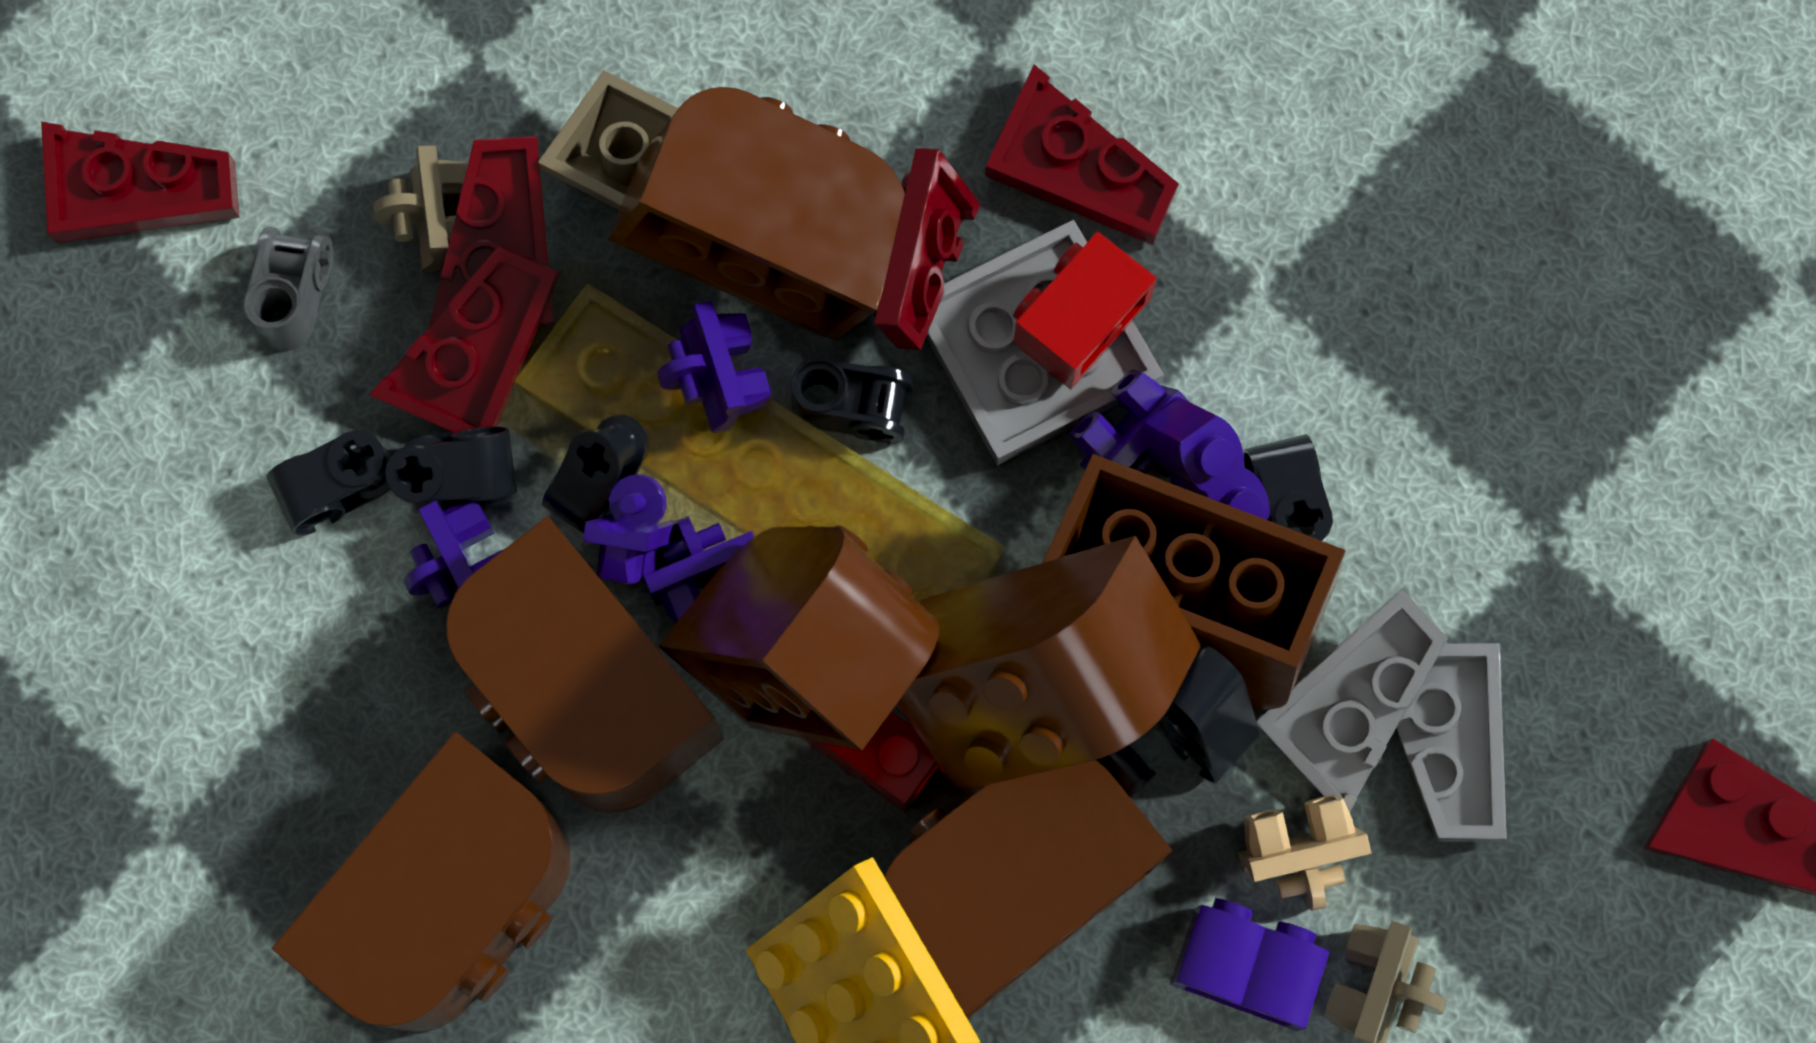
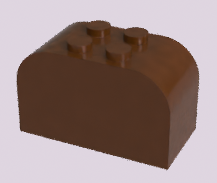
M716 87L703 90L688 98L645 149L637 163L608 240L816 334L837 340L878 309L905 192L893 169L881 157L850 141L849 136L841 129L826 124L816 125L793 114V110L786 103L778 99L758 97L737 88Z
M1093 454L1042 563L1136 536L1199 641L1222 654L1242 675L1252 708L1277 709L1286 705L1336 586L1346 550Z
M546 516L473 573L456 592L448 611L446 628L451 652L457 663L473 682L463 692L499 734L508 727L512 730L514 734L504 743L539 784L550 777L571 799L595 811L622 812L631 810L652 799L724 740L714 716L549 516Z
M811 525L807 527H773L759 533L734 553L729 561L720 567L658 647L751 728L863 750L929 660L938 640L939 623L932 614L912 597L914 591L910 585L895 573L885 570L867 554L868 548L866 544L850 530L839 525L835 527H814Z
M1132 536L921 599L919 603L939 623V636L926 665L897 705L951 785L958 788L981 787L1090 762L1106 757L1128 746L1149 731L1169 709L1202 644L1137 537Z
M455 731L271 949L339 1007L358 1020L404 1032H425L440 1028L460 1016L476 997L481 1002L487 1001L507 978L509 970L503 964L520 944L526 949L530 948L551 924L553 917L547 913V910L561 894L570 871L571 850L567 834L558 818L528 789Z
M1096 760L981 787L964 788L963 792L966 795L961 799L963 803L947 815L942 807H939L925 816L909 831L912 835L909 840L911 844L898 854L885 874L886 881L967 1019L1156 869L1173 851L1115 778Z

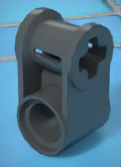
M266 227L260 233L255 249L254 267L248 290L244 297L243 309L262 341L270 348L278 351H292L301 347L309 339L314 328L322 290L327 286L333 261V244L328 235L318 234L313 240L281 235L280 231L273 227ZM291 308L289 314L284 319L278 322H268L270 316L277 310Z

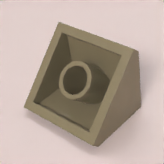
M603 70L540 158L538 166L544 172L620 210L641 155L678 108Z

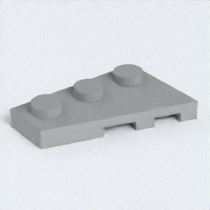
M1400 589L1294 685L1286 705L1277 709H1267L1256 719V723L1323 796L1336 794L1342 797L1350 813L1357 801V796L1373 768L1378 764L1387 748V743L1407 708L1412 704L1448 638L1416 603Z
M1500 643L1445 644L1412 704L1407 708L1400 720L1396 731L1437 842H1505L1507 832Z

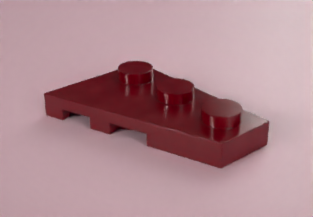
M1034 64L986 164L985 176L1153 245L1174 200L1179 183L1126 139H1117L1091 117L1092 111L1076 98L1072 101L1049 83L1050 77Z
M41 122L47 234L56 243L240 218L236 166L229 152L158 140L153 144L120 139L115 133L94 130V134L66 130L60 124Z
M537 136L475 139L473 141L449 248L445 257L428 329L497 247L505 246L549 266L540 166H538ZM552 298L549 300L539 325L554 323Z
M928 148L915 149L911 170L906 172L902 180L905 195L881 300L877 311L874 312V324L900 349L921 350L944 295V281L941 273L946 261H958L964 246L962 238L957 237L958 230L963 220L975 219L981 205L939 149Z
M505 246L497 247L448 303L449 306L423 335H420L406 351L403 359L387 377L378 383L369 395L451 432L497 426L561 271Z
M1712 738L1705 742L1643 850L1665 856L1672 855L1701 863L1702 866L1724 872L1730 871L1767 881L1772 885L1816 896V803Z

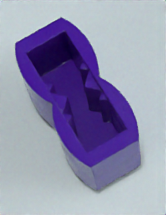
M1179 397L1144 422V436L1148 450L1159 466L1171 473V484L1267 520L1270 517L1269 500L1265 488L1255 474L1244 468V454L1241 442L1235 430L1227 421Z
M1215 898L1212 907L1201 904L1195 908L1170 985L1291 1030H1305L1330 952L1314 945L1317 935L1300 926L1280 921L1277 923L1276 930L1265 928L1251 921L1253 914L1251 909L1224 899Z

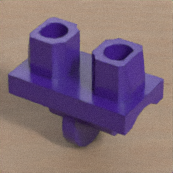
M712 301L696 303L692 307L694 318L679 330L682 339L675 340L667 345L672 361L666 363L657 371V377L660 387L663 389H681L686 405H693L702 401L712 433L727 431L731 429L739 415L762 408L771 396V389L765 371L760 367L735 371L730 356L745 354L752 345V332L746 314H716Z
M1132 369L1118 381L1111 392L1129 413L1113 428L1100 413L1093 411L1086 415L1070 431V437L1085 457L1079 465L1086 470L1092 455L1095 454L1145 474L1154 467L1161 475L1169 477L1171 473L1159 466L1148 450L1144 436V422L1179 397L1186 401L1188 400L1179 390L1159 385L1143 372Z
M634 474L619 480L613 487L609 497V509L612 515L585 522L583 541L600 544L596 573L600 579L629 584L640 582L641 576L661 568L662 550L660 547L681 539V530L677 520H669L657 524L664 516L667 503L666 494L662 486L654 478L644 474Z
M434 501L418 509L442 557L434 559L427 544L418 545L410 551V555L417 566L404 579V584L410 595H423L430 592L437 608L445 607L454 598L448 586L449 582L454 579L458 588H460L466 579L501 552L499 551L472 565L464 549L495 534L478 501H467L452 506L445 511L442 510L437 501Z
M689 516L677 520L683 538L660 547L667 565H671L644 576L656 605L663 604L674 624L678 622L700 594L698 588L707 585L720 567L729 561L739 548L754 537L752 531L723 542L726 538L719 523L695 532Z

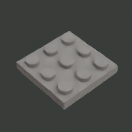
M1074 220L944 283V295L926 336L928 343L997 466L1075 427L1091 412L1094 411L1101 414L1119 405L1120 403L1111 392L1113 387L1128 371L1132 369L1141 371L1158 384L1162 383L1164 377L1161 368L1133 321L1071 390L1013 344L1015 323L1017 321L1013 318V314L1020 302L1032 289L1037 287L1043 292L1057 277L1053 272L1056 264L1074 243H1078L1082 247L1087 243Z

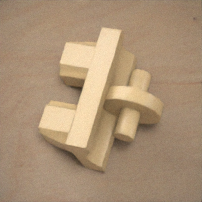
M1336 794L1312 799L1304 803L1311 834L1293 839L1288 837L1284 815L1279 809L1246 815L1244 817L1247 850L1238 852L1243 872H1249L1254 882L1297 872L1298 875L1277 879V891L1281 899L1303 894L1310 911L1326 907L1325 888L1345 884V876L1340 864L1318 869L1319 866L1372 854L1367 834L1354 826L1344 799Z

